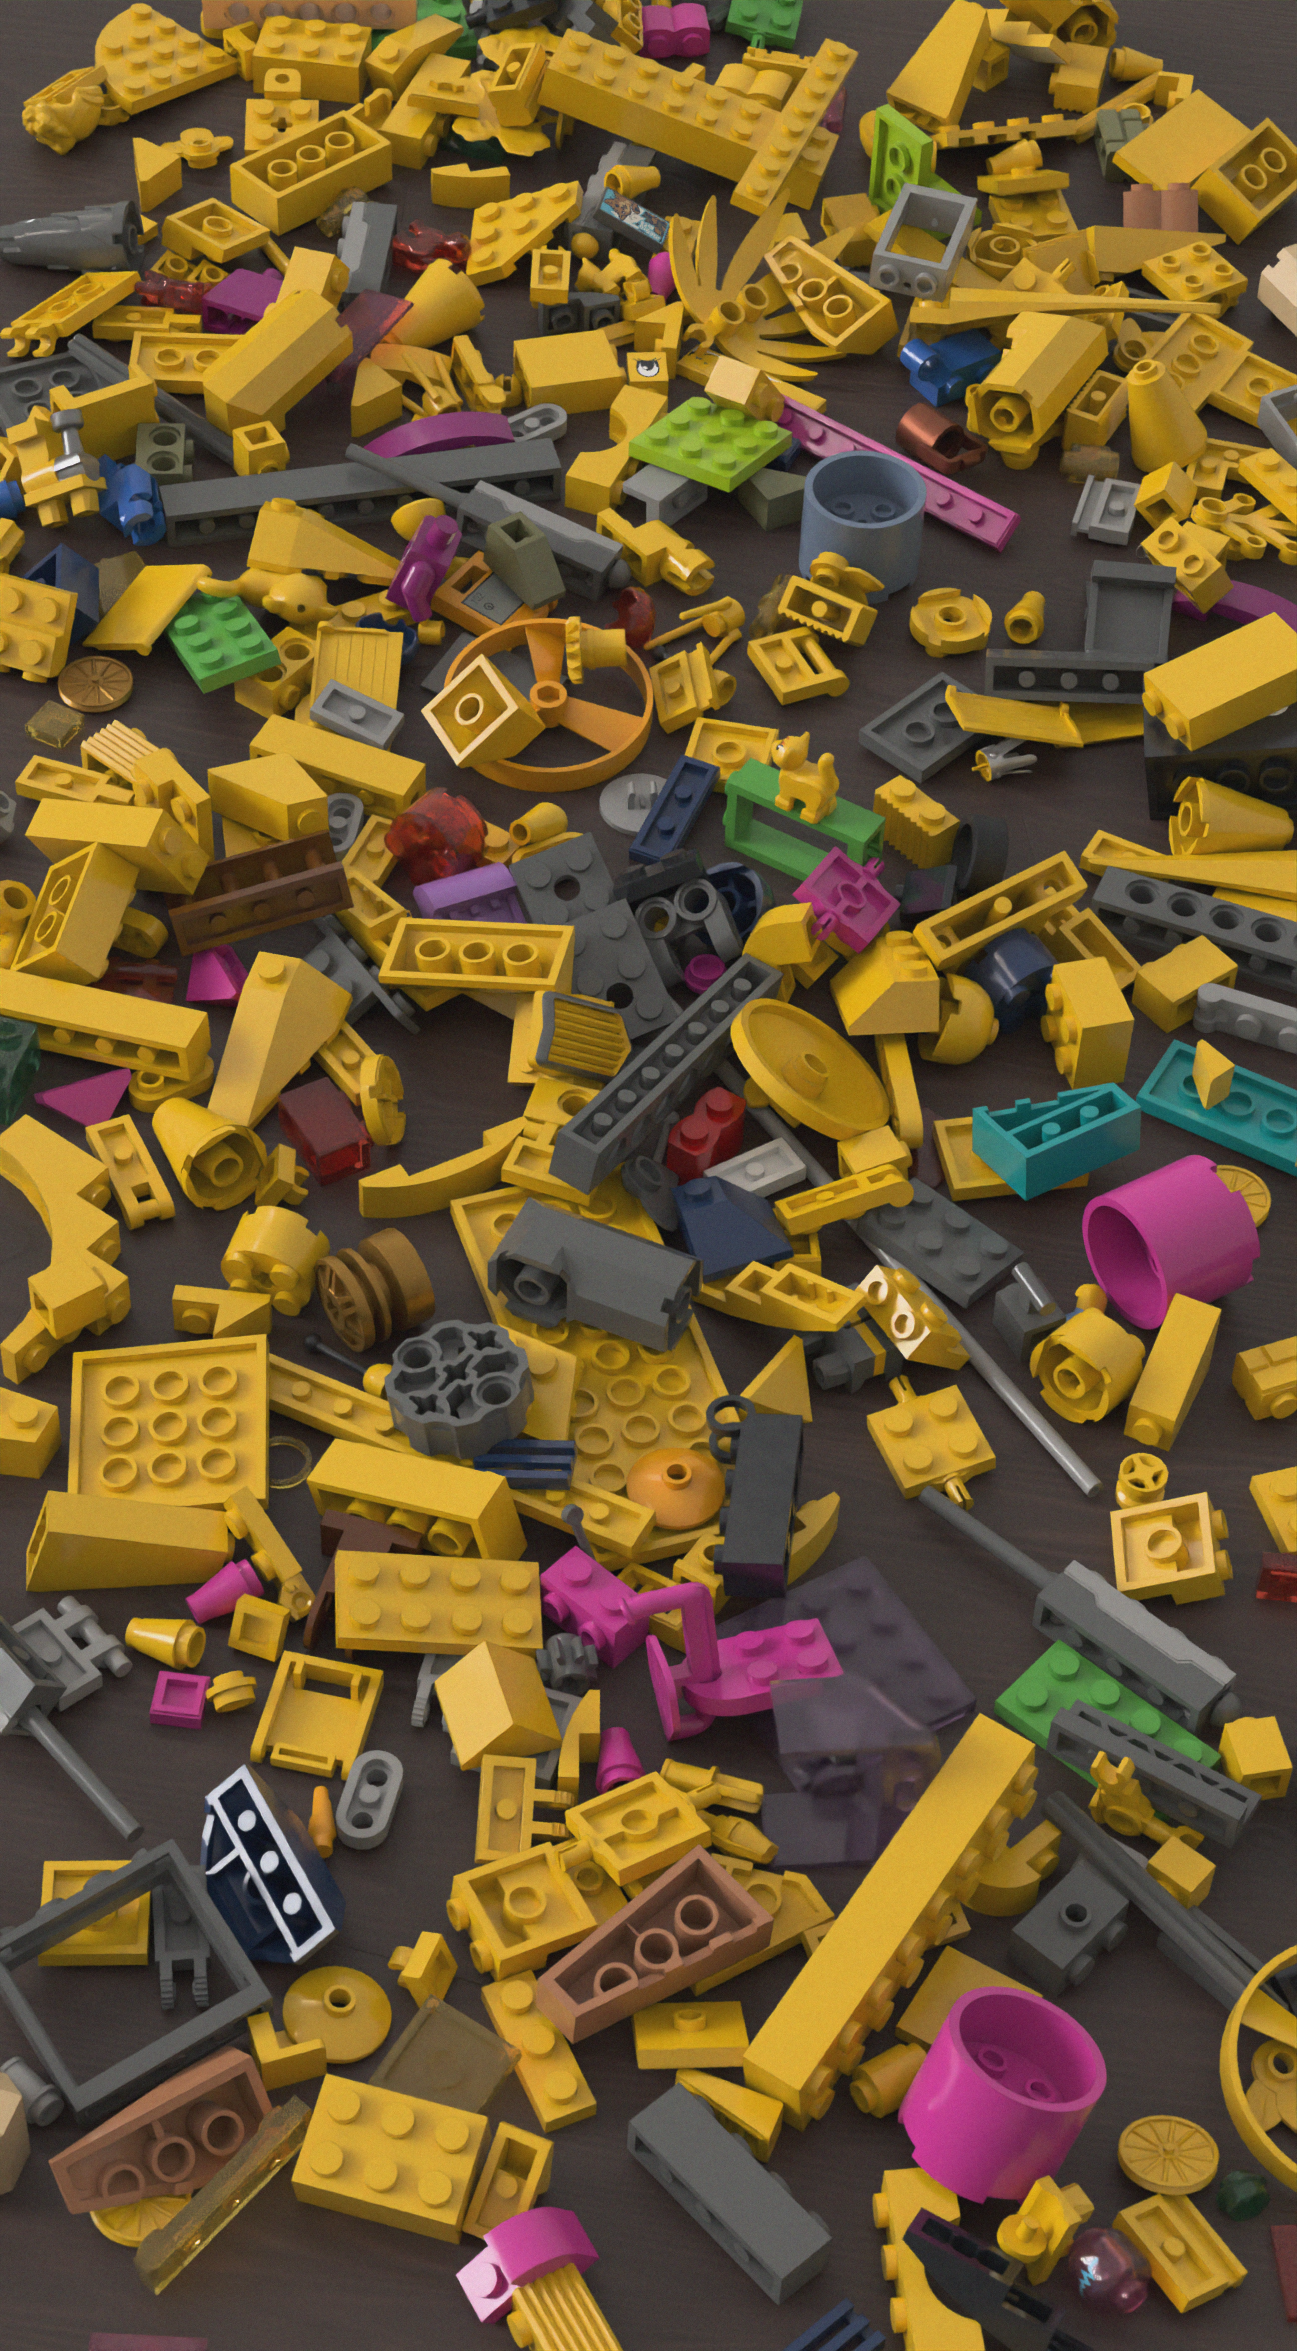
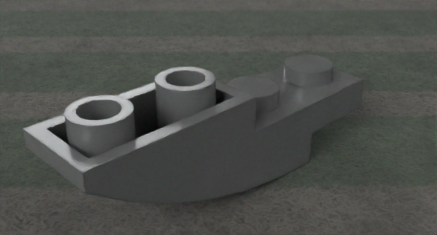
M560 0L557 12L543 16L540 19L556 36L563 37L569 28L577 32H584L590 37L609 45L621 46L610 35L619 23L591 0Z

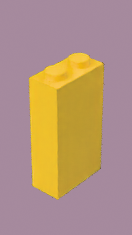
M1273 612L1144 673L1145 692L1142 694L1143 704L1151 716H1157L1166 725L1172 738L1175 740L1179 739L1193 752L1297 702V633Z
M42 798L25 833V836L54 864L98 841L140 869L134 886L136 889L193 895L210 859L202 848L164 809Z

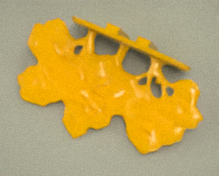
M533 25L527 30L520 28L503 30L499 34L479 39L478 43L483 54L500 67L511 45L537 42L542 45L544 52L555 53L563 37L551 34L545 25ZM546 54V59L551 61L552 57ZM481 70L471 74L469 79L460 78L453 80L465 86L464 91L473 97L476 95L479 99V118L458 115L452 125L453 130L457 134H461L469 142L497 137L507 152L531 157L535 151H542L550 147V140L542 132L541 126L547 123L557 124L555 146L558 150H561L564 135H572L574 117L559 112L558 116H551L541 111L540 107L535 119H539L538 122L523 127L518 125L504 127L500 125L495 114L496 108L492 107L487 95L497 71Z

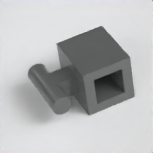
M1021 1262L1012 1269V1275L1018 1283L1010 1284L1003 1290L997 1291L992 1323L1019 1362L1031 1359L1034 1348L1066 1322L1065 1314L1027 1262Z

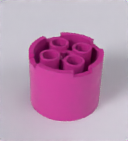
M1200 1155L1186 1156L1092 1199L1085 1208L1082 1230L1084 1245L1092 1271L1114 1308L1126 1320L1139 1328L1151 1330L1161 1326L1176 1293L1208 1304L1250 1284L1254 1280L1251 1271L1253 1260L1260 1257V1243L1252 1214L1241 1192L1237 1190L1231 1193L1223 1181L1215 1174L1217 1172V1164Z
M989 1986L973 1989L960 1996L952 2006L901 2102L898 2112V2123L905 2125L906 2131L916 2147L911 2156L926 2173L941 2185L964 2198L981 2204L989 2196L999 2199H1017L1022 2206L1036 2180L1048 2175L1054 2180L1104 2091L1107 2079L1105 2062L1098 2046L1088 2032L1069 2014L1051 2002L1034 1994L1009 1987Z

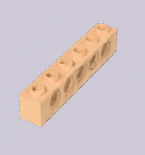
M202 0L204 28H217L220 30L249 21H254L258 26V30H262L266 16L283 15L292 19H319L324 22L337 24L355 23L359 26L372 27V29H394L399 31L417 22L418 0Z

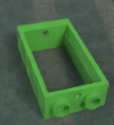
M750 758L739 771H734L729 776L724 790L725 794L728 795L727 809L722 821L723 826H725V846L802 881H805L828 855V852L752 819L753 802L848 844L847 856L863 867L872 857L880 859L874 868L881 863L885 817L836 796L837 807L817 824H812L800 818L802 809L806 808L805 803L801 800L796 799L794 808L788 812L775 806V797L780 793L779 770Z

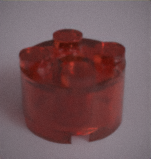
M435 787L428 790L392 821L389 832L384 836L387 849L392 854L397 855L398 861L409 873L410 880L415 887L469 871L487 855L489 846L485 848L484 838L489 835L488 828L480 812L464 796L458 795L454 798L445 794L444 792L448 790L447 788Z

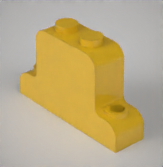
M1064 850L918 923L913 934L937 971L942 970L945 976V973H952L963 977L967 966L973 959L979 964L988 955L983 948L992 940L1017 928H1025L1029 934L1033 931L1038 936L1048 919L1080 899L1087 890L1088 885ZM1044 886L1053 887L1057 893L1053 895L1047 894Z

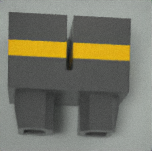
M856 1282L846 1288L855 1291L859 1284ZM864 1306L837 1332L790 1329L789 1340L794 1335L803 1340L804 1356L819 1351L822 1357L813 1360L812 1372L815 1380L823 1390L844 1384L852 1394L861 1388L866 1379L880 1374L884 1381L902 1373L904 1356Z

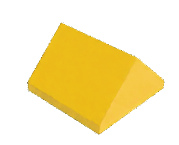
M484 1640L434 1681V1688L462 1771L481 1767L484 1754L525 1757L561 1748L563 1740L534 1658Z

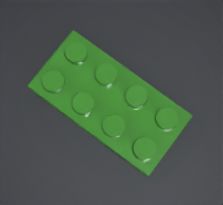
M203 592L192 595L162 631L203 694L282 664L277 648L238 595L232 598H218Z
M1060 1639L995 1701V1714L1045 1750L1051 1721L1061 1707L1069 1711L1074 1702L1079 1699L1214 1771L1220 1766L1222 1755ZM1056 1757L1098 1788V1782L1090 1774ZM1154 1809V1816L1161 1821L1166 1822L1170 1818L1168 1815Z

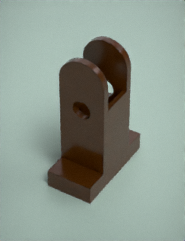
M326 1509L320 1523L321 1554L333 1558L306 1622L303 1638L304 1649L315 1650L327 1622L336 1623L335 1558L337 1550L423 1555V1533ZM345 1649V1659L356 1661L361 1650Z

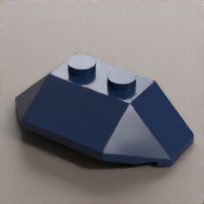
M247 1764L242 1765L205 1797L204 1813L207 1814L202 1835L200 1865L206 1864L207 1891L249 1961L302 1965L341 1932L346 1900L301 1819L251 1766Z

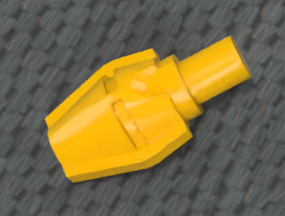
M704 1810L696 1812L711 1829L713 1845L727 1857L753 1863L768 1864L778 1854L779 1847L771 1842L751 1821L734 1816L726 1817L719 1815L716 1817Z

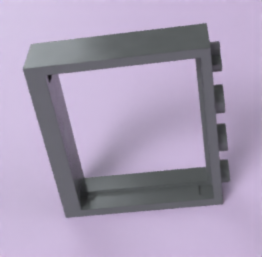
M173 1838L148 1852L145 1848H142L132 1857L130 1863L113 1873L110 1870H106L96 1874L85 1883L83 1890L65 1900L63 1898H56L47 1902L36 1912L34 1918L17 1928L15 1926H7L0 1929V1994L52 2082L60 2089L62 2099L81 2130L248 2032L247 2017L268 2012L270 2018L274 2016L273 1999L270 1992ZM170 1880L240 1992L78 2086L10 1971Z

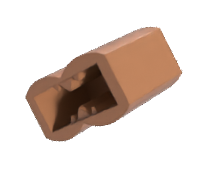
M1190 183L1168 184V190L1153 191V184L1131 185V191L1123 192V227L1198 232V190L1190 189Z

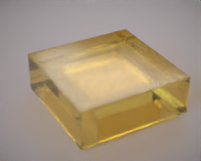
M48 700L25 723L26 735L61 750L85 726L84 714Z

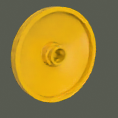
M759 998L748 1002L734 1018L731 1024V1039L741 1063L760 1088L781 1108L800 1122L840 1141L881 1128L887 1123L890 1115V1104L879 1078L858 1051L824 1022L791 1004L767 998Z

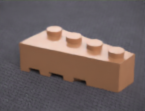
M698 1844L539 1977L536 2006L574 2044L769 1947L774 1918Z

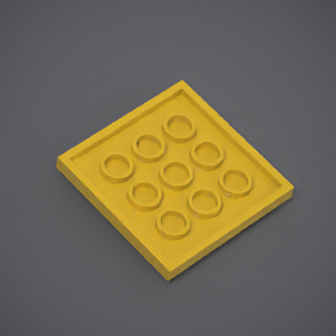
M266 1334L73 1353L68 1493L227 1512L223 1506L230 1495L247 1485L263 1510L269 1509V1342Z

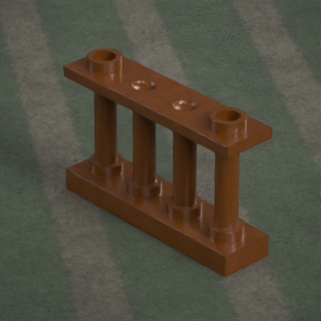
M328 829L208 862L193 895L163 892L182 956L354 907L344 867L341 861L337 862Z

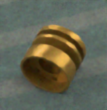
M395 1228L384 1229L361 1240L357 1247V1252L352 1248H343L337 1252L336 1256H326L317 1260L314 1266L316 1289L325 1314L338 1336L353 1351L362 1352L372 1347L374 1341L383 1342L387 1340L392 1333V1327L397 1331H406L431 1319L435 1313L434 1292L425 1266L413 1245L404 1234Z

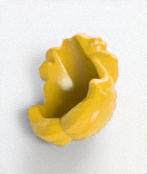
M95 85L85 88L76 87L75 92L72 94V101L67 105L55 103L50 106L45 102H39L35 107L27 106L26 110L22 112L23 125L30 135L35 136L38 142L50 146L59 155H66L76 142L86 139L97 127L101 117V108L105 104L101 87Z

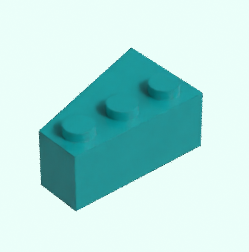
M1112 1082L1058 1092L1057 1100L1031 1104L1030 1099L1025 1098L1015 1100V1108L989 1112L987 1106L973 1108L972 1151L1027 1201L1139 1150L1141 1106Z

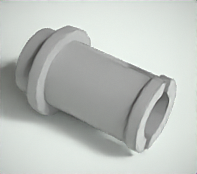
M20 2056L13 2057L2 2065L0 2071L8 2074L22 2095L25 2117L28 2123L46 2126L60 2115L64 2107V2101L61 2099L60 2089L56 2085H47Z

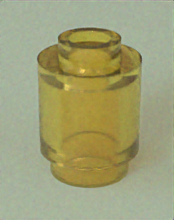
M1072 442L1070 450L1063 449L1060 473H1065L1066 481L1086 484L1088 475H1093L1094 480L1105 482L1106 478L1116 480L1119 468V452L1110 451V447Z

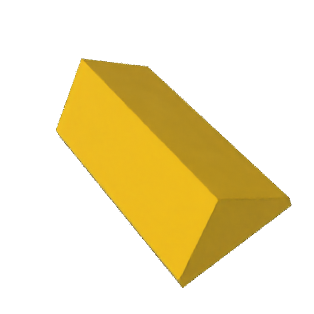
M400 917L378 975L379 983L397 988L535 994L536 991H553L561 994H571L575 928L574 926Z

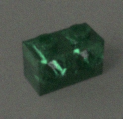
M0 1016V1124L11 1126L42 1060L38 1024Z

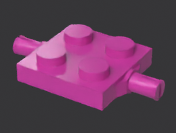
M835 846L792 894L801 903L812 902L814 915L819 919L812 925L811 933L814 936L822 929V932L816 939L825 940L833 931L841 942L849 945L858 954L869 944L901 905L877 880V877L885 869L883 861L874 868L880 859L872 857L863 867L852 861Z

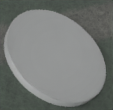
M630 774L613 780L601 793L599 803L601 816L613 829L627 835L637 836L667 779L651 774Z

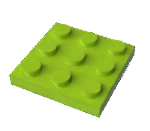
M691 397L629 441L628 456L723 491L731 492L792 446L793 432L778 427L774 422L760 421L746 416L740 410L718 406L706 398Z

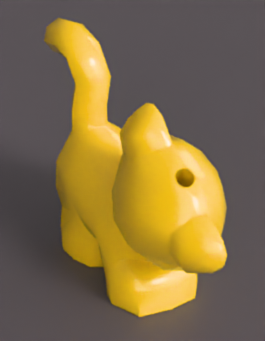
M250 568L237 580L230 582L206 576L199 578L197 581V589L203 593L218 598H232L239 595L245 604L267 609L269 612L279 615L282 619L301 625L309 624L316 620L329 621L338 614V608L327 603V585L321 577L315 575H305L302 573L288 575L259 568Z

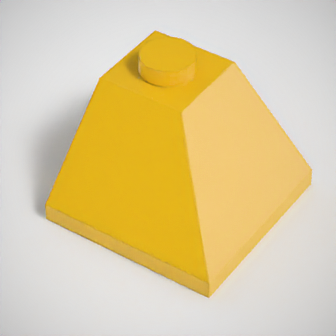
M482 653L421 710L456 765L460 768L516 756L546 728L529 701Z

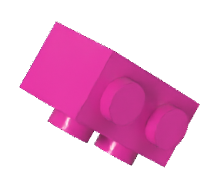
M577 1546L573 1547L541 1574V1612L567 1633L581 1636L582 1645H595L597 1656L614 1669L646 1641L649 1629V1616L636 1620V1625L631 1627L618 1603L619 1598L623 1597L626 1600L638 1595V1593Z

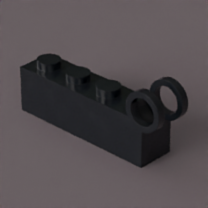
M725 1395L712 1401L706 1410L707 1425L712 1431L709 1437L711 1455L721 1463L735 1465V1470L727 1469L725 1476V1498L730 1500L729 1507H721L719 1532L720 1537H725L724 1544L715 1545L714 1574L723 1575L725 1596L786 1598L805 1453L802 1415L756 1414L755 1407L749 1399L739 1395ZM728 1407L741 1408L748 1414L741 1423L729 1422L725 1424L719 1423L715 1419V1415L720 1410ZM723 1437L731 1438L730 1452L721 1450L717 1445Z

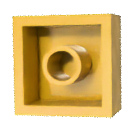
M1106 957L1055 964L1053 966L1051 984H1047L1045 989L1047 1012L1046 1015L1041 1017V1031L1044 1040L1051 1042L1055 1050V1062L1059 1073L1066 1075L1072 1090L1112 1082H1124L1134 1017Z

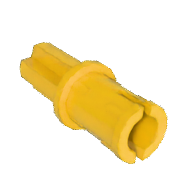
M669 1758L665 1760L662 1766L660 1776L670 1786L687 1793L713 1781L721 1794V1801L715 1803L716 1805L756 1814L763 1804L765 1789L761 1783L720 1773V1768L713 1765L708 1770L675 1762Z

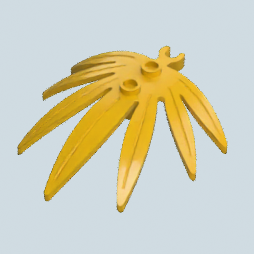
M786 188L771 203L751 228L726 271L720 291L716 289L717 213L715 195H712L707 202L699 227L695 257L696 273L679 215L675 213L670 220L669 226L671 270L679 296L688 313L696 322L688 327L681 339L685 342L690 338H695L701 343L695 351L696 356L704 355L714 342L727 357L759 368L770 376L782 381L807 382L813 381L819 373L785 362H822L843 358L848 354L836 352L830 347L762 340L790 337L810 332L797 311L765 320L791 303L772 272L755 284L745 285L758 267L772 241L790 196L789 188ZM851 226L813 245L812 248L834 262L856 232V227Z

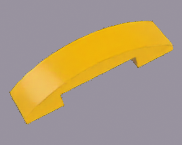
M525 1116L483 1131L482 1148L414 1175L408 1176L404 1168L399 1164L359 1180L360 1213L364 1218L415 1216L450 1207V1200L484 1192L501 1181V1168L517 1137H523L527 1119Z

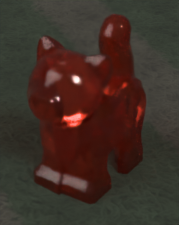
M416 218L409 224V231L416 236L414 239L409 238L408 234L403 230L393 239L392 261L394 265L408 267L413 272L423 274L431 263L437 259L447 258L461 270L465 271L467 269V260L471 254L470 239L460 232L446 235L439 229L425 226L423 220Z
M146 270L144 272L146 281H138L134 285V291L139 295H143L140 301L143 306H166L203 315L202 297L212 289L213 283L173 279L163 273Z

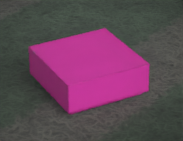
M159 1671L149 1712L150 1723L202 1729L208 1703L206 1691L211 1688V1678L209 1676Z

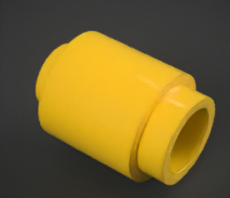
M911 2043L907 2046L897 2044L855 2067L852 2072L853 2082L850 2083V2092L859 2109L864 2113L870 2112L877 2118H882L897 2110L927 2055L926 2052L916 2043Z

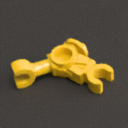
M1099 1751L1090 1768L1091 1776L1098 1782V1789L1088 1808H1091V1814L1096 1823L1103 1824L1106 1822L1112 1829L1127 1836H1139L1143 1833L1161 1846L1172 1835L1194 1850L1199 1846L1205 1837L1203 1834L1186 1825L1179 1826L1178 1828L1171 1827L1154 1816L1155 1810L1152 1809L1147 1797L1142 1794L1139 1780L1131 1778L1135 1771V1765L1130 1758L1124 1757L1117 1768L1108 1761L1105 1752Z

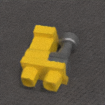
M67 409L50 415L51 421L34 418L6 429L9 445H15L22 468L21 481L26 492L23 495L26 507L37 508L43 527L58 528L68 524L69 521L65 507L67 503H71L73 516L88 517L99 513L97 493L107 489L105 477H99V466H101L99 461L91 454L84 452L78 430L84 426L80 409Z

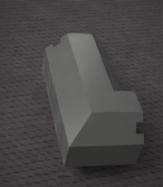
M528 1197L488 1261V1288L495 1296L498 1295L500 1290L509 1299L505 1307L513 1316L543 1327L551 1328L557 1326L559 1321L566 1317V1322L578 1320L659 1351L667 1352V1350H675L690 1324L694 1310L689 1309L688 1306L691 1295L699 1297L703 1284L704 1260Z

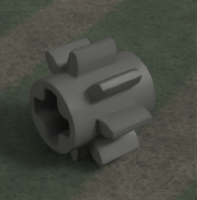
M572 1633L557 1634L545 1642L544 1649H537L536 1651L538 1660L536 1665L543 1686L551 1683L553 1690L578 1696L589 1688L590 1681H597L598 1679L596 1667L599 1666L596 1647L595 1645L583 1647L581 1636Z

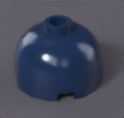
M738 862L721 863L708 869L707 873L712 885L728 902L743 945L745 946L758 920L766 912L776 907L774 894L770 886L756 871ZM709 898L698 901L694 909L695 914L701 913L707 908ZM694 933L704 944L714 948L709 933Z

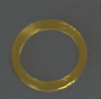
M280 1435L270 1437L269 1447L275 1445L295 1447L304 1455L306 1462L303 1469L291 1478L274 1479L269 1477V1487L284 1489L300 1484L307 1478L312 1468V1455L309 1448L304 1442L291 1436Z

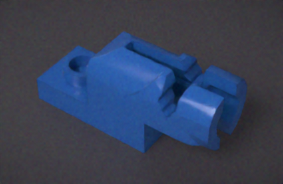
M104 454L98 459L101 465L99 466V477H105L107 489L97 493L99 513L122 531L125 538L131 534L133 545L148 546L156 543L163 538L166 531L163 504L160 501L157 480L136 464L128 466L122 463L117 464Z

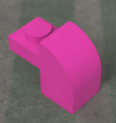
M541 2207L520 2213L489 2231L483 2236L488 2247L460 2270L456 2276L480 2321L495 2324L512 2309V2292L517 2287H523L527 2282H534L538 2277L543 2278L548 2272L553 2273L557 2268H564L568 2263H574L581 2275L600 2257L574 2211L556 2207Z

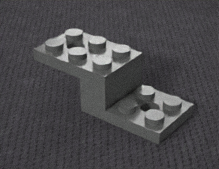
M591 831L509 865V870L533 924L574 926L575 928L571 994L586 995L607 1001V994L611 989L615 987L628 989L633 997L631 1004L624 1009L617 1010L623 1015L631 1043L667 1028L678 1018L626 898L619 901L615 898L613 881ZM565 879L573 880L580 887L579 895L570 901L561 900L554 892L556 885Z

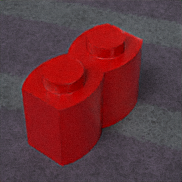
M716 1087L705 1093L698 1100L694 1114L683 1118L673 1127L668 1138L667 1168L678 1175V1186L684 1185L696 1178H703L704 1170L732 1159L739 1152L744 1137L745 1099L721 1087Z

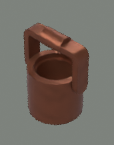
M925 402L911 407L899 422L896 430L895 439L898 446L943 474L963 471L985 461L988 450L986 444L963 430L962 426ZM961 447L968 451L966 453L956 456L960 451Z

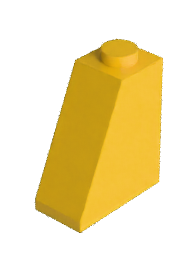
M288 752L207 769L212 811L282 841L324 829L329 830L328 796Z
M1179 1293L1175 1294L1130 1401L1124 1435L1137 1439L1146 1445H1153L1166 1451L1170 1450L1209 1371L1222 1309Z

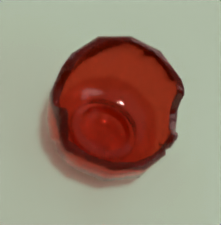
M627 587L622 590L619 600L612 603V606L618 611V618L614 622L607 623L604 626V630L625 629L626 645L631 649L642 648L650 642L657 625V612L655 604L647 592L640 587Z

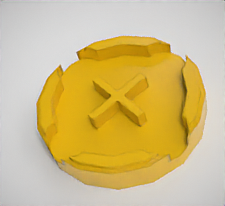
M384 1054L366 1056L362 1062L360 1072L362 1111L369 1134L378 1146L398 1144L404 1135L406 1115H404V1111L398 1112L397 1105L398 1100H403L404 1095L400 1074L395 1062L389 1056H384Z

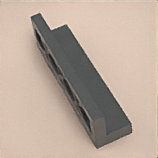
M1079 1699L1074 1702L1069 1711L1061 1707L1051 1721L1046 1746L1047 1752L1090 1775L1091 1765L1099 1751L1105 1752L1108 1761L1117 1768L1124 1757L1130 1758L1135 1765V1771L1131 1778L1139 1780L1142 1794L1150 1801L1152 1808L1232 1849L1260 1805L1262 1795Z

